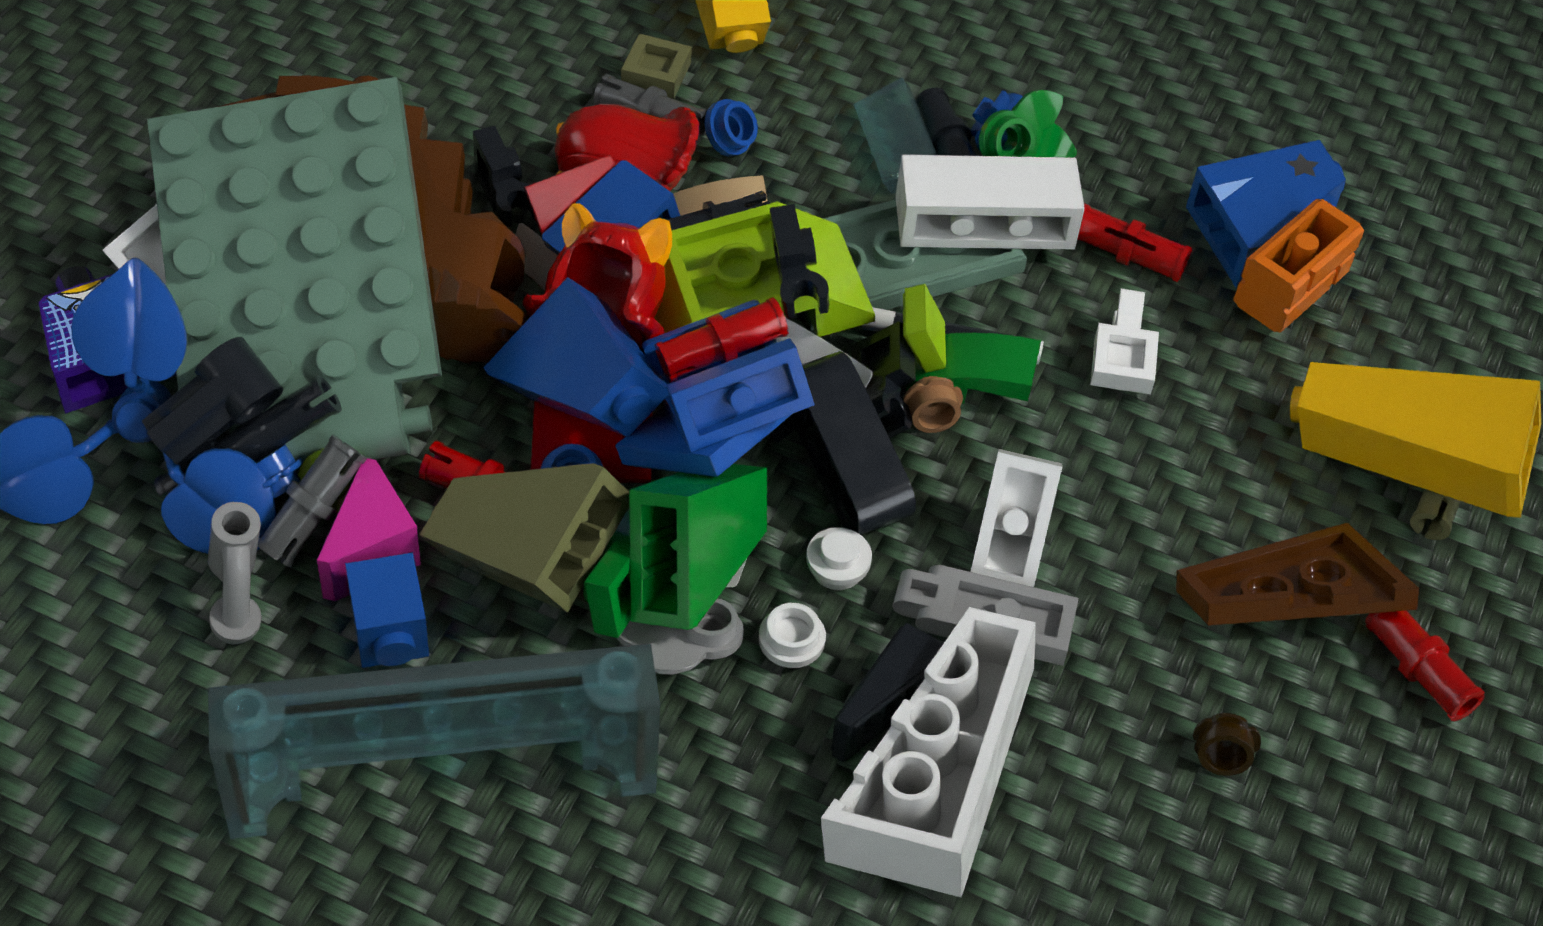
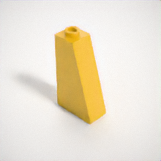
M1310 362L1303 386H1295L1292 391L1290 419L1291 422L1299 423L1303 449L1507 517L1521 518L1541 429L1540 381Z

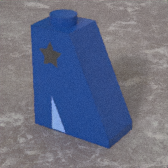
M1316 140L1197 167L1186 208L1232 283L1237 288L1239 282L1243 279L1241 275L1247 258L1315 199H1324L1336 207L1344 190L1346 178L1340 164L1332 159L1322 142Z

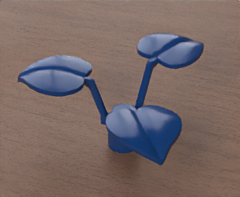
M139 258L128 260L112 276L94 288L78 306L71 326L75 350L91 370L104 376L124 374V382L128 388L116 402L112 411V419L108 420L102 428L76 446L73 445V439L67 425L54 416H30L15 421L0 433L1 510L33 523L53 524L65 521L75 516L84 508L93 490L94 480L92 471L80 457L90 453L116 433H119L126 440L136 443L152 440L147 434L142 420L172 397L168 389L157 381H163L173 376L182 364L187 349V334L182 315L172 294L158 275ZM210 449L204 451L192 459L186 474L181 470L180 465H176L163 452L168 474L178 486L172 489L163 500L161 516L168 530L184 545L208 554L213 514L220 506L226 503L242 502L256 510L261 521L259 538L262 537L277 516L272 487L270 486L265 489L262 487V484L267 481L264 472L257 463L242 452L233 449Z

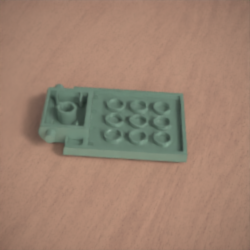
M391 77L147 119L166 287L180 310L187 334L186 354L182 364L176 371L178 391L197 376L194 372L196 366L211 351L232 338L243 337L284 389L281 396L269 408L311 382L317 375L324 378L332 388L312 400L310 405L314 407L334 394L337 395L340 401L341 412L328 417L286 443L295 460L301 457L304 461L314 451L325 448L331 435L338 437L343 443L346 442L366 458L374 460L410 454L409 434L432 431V420L428 405L405 409L402 383L441 377L442 371L402 87L398 78ZM232 425L229 428V434L241 425ZM300 467L295 470L296 473H299Z

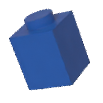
M413 552L345 563L362 668L377 665L398 666L412 659L429 657L426 617Z

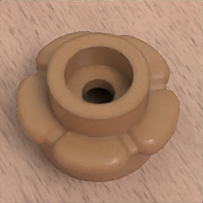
M936 376L922 378L906 391L903 398L904 403L909 406L913 425L922 432L937 433L947 430L958 421L961 415L962 391L960 388L954 387L953 382L947 378Z

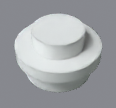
M840 527L825 529L817 533L809 542L806 555L808 568L817 582L833 590H845L855 586L867 575L872 560V551L865 538L853 530Z
M785 603L776 607L764 618L760 625L759 645L762 652L770 661L783 667L799 668L807 666L819 658L825 646L826 632L824 625L811 608L800 603Z

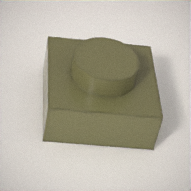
M639 33L621 69V80L644 89L651 86L661 88L666 91L667 97L674 99L691 64L692 47Z

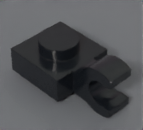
M496 126L474 130L475 173L493 211H497V217L507 228L511 227V209L524 207L531 212V216L535 220L524 189L525 186L530 184L519 182L522 179V169L515 148L513 146L505 147Z
M795 204L770 208L773 249L781 284V308L787 319L795 318L794 301L801 296L815 298L818 302L820 314L828 313L830 306L828 283L823 276L810 271L806 267L817 265L811 227L799 228Z
M898 321L851 345V357L872 371V377L866 387V391L879 418L884 417L885 430L889 438L911 428L912 418L909 406L904 403L901 388L916 381L915 356L903 336V323Z

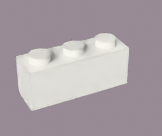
M952 155L901 156L896 189L900 247L1075 249L1085 209L1076 158Z

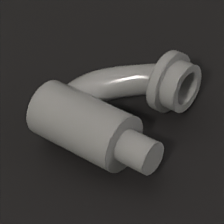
M242 502L226 503L215 511L211 522L208 551L209 568L223 582L222 597L214 603L210 611V627L220 640L234 645L244 643L253 638L259 631L262 620L259 606L250 598L251 572L256 561L261 521L256 510Z

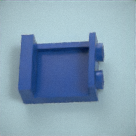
M751 300L722 311L719 314L726 318L761 303L758 300ZM706 318L648 339L642 343V350L645 356L667 384L666 388L669 395L662 403L691 453L815 405L797 347L790 338L781 342L773 339L738 353V358L723 364L721 361L678 377L673 382H669L665 377L659 364L654 344L668 341L706 326Z

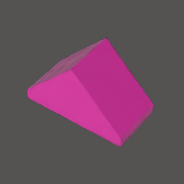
M367 458L366 462L359 467L317 559L324 599L337 601L350 595L345 563L413 552L415 566L421 565L417 525L377 460Z

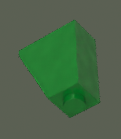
M732 464L718 477L679 472L629 490L631 622L691 630L697 627L767 532V467Z

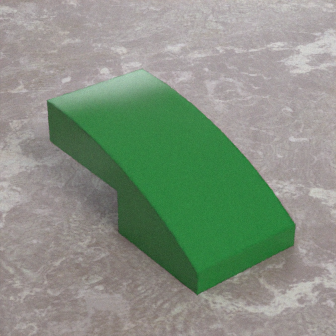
M994 333L945 334L946 368L926 373L915 357L916 381L905 387V391H907L918 380L929 376L950 379L954 387L961 389L963 404H965L968 389L1028 401L1041 340Z

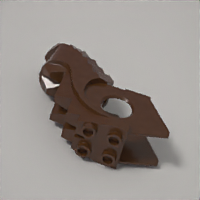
M311 75L279 76L276 92L226 105L379 79L373 76H359L350 81ZM404 105L439 356L446 360L453 359L470 365L473 362L488 363L529 319V316L513 303L515 292L524 280L526 253L520 239L493 212L470 214L472 187L470 180L463 178L465 164L463 143L427 139L428 122L424 107Z

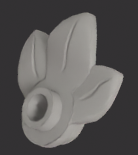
M717 598L697 627L691 630L630 621L617 640L623 646L635 652H643L641 658V668L643 670L658 674H677L693 669L704 659H720L733 654L741 646L744 629L736 609L727 601Z

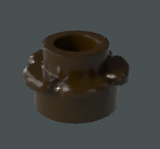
M1219 713L1211 718H1205L1196 725L1193 731V739L1197 741L1194 745V750L1198 754L1201 765L1217 775L1233 776L1243 773L1252 765L1254 752H1257L1261 746V736L1257 728L1249 727L1244 717L1232 713Z

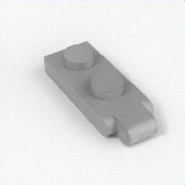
M934 565L930 567L928 573L914 569L902 571L892 607L900 615L915 618V624L921 631L946 638L949 637L969 607L1036 622L1034 659L1063 666L1068 652L1079 598L944 565Z

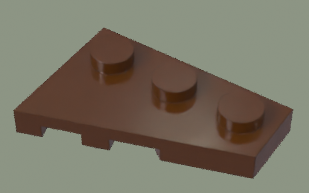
M1348 523L1177 570L1176 592L1207 625L1417 610L1419 587Z

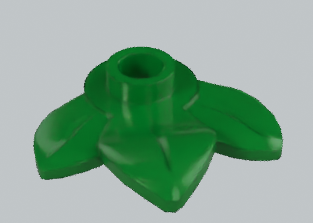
M1039 89L1025 94L1012 110H1000L990 115L984 122L979 135V147L982 155L1074 158L1077 155L1074 144L1067 133L1054 123L1061 110L1063 96L1049 90ZM1006 130L1007 141L1005 145L1001 147L1002 135Z

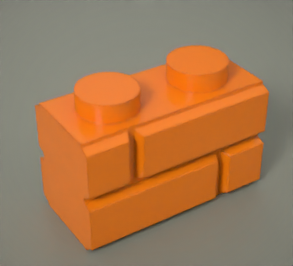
M1315 199L1247 258L1241 275L1243 279L1238 284L1233 301L1237 304V307L1274 332L1281 333L1325 294L1331 285H1335L1349 272L1355 257L1354 251L1358 248L1364 233L1363 227L1359 222L1324 199Z

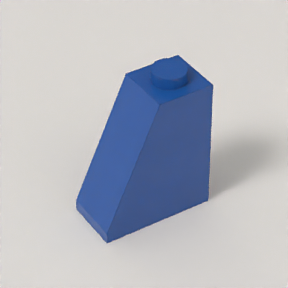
M569 277L562 282L483 367L489 376L530 400L626 437L630 436L669 395L666 388L667 384L610 306Z

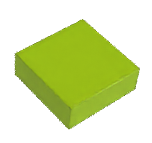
M926 284L905 288V293H903V336L919 365L927 373L946 368L945 320Z

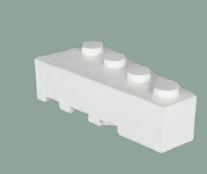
M971 607L967 609L925 669V679L910 700L904 699L892 716L891 727L873 752L868 750L854 770V780L840 800L834 799L821 817L825 862L962 897L1034 671L1036 622Z

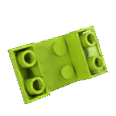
M777 201L671 230L672 248L669 258L664 265L666 288L662 303L654 317L664 328V333L751 300H758L760 303H763L767 299L774 297L781 307V284L773 249L770 208L786 204ZM796 209L799 228L811 227L814 238L817 265L806 267L810 271L820 274L827 281L830 306L828 313L820 314L818 302L815 298L801 296L794 301L795 314L807 311L814 331L819 337L875 322L874 310L838 224Z

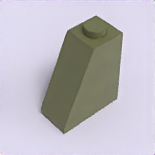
M594 463L453 478L419 535L453 563L568 612L584 586L585 580L591 574L629 508V491L604 467Z

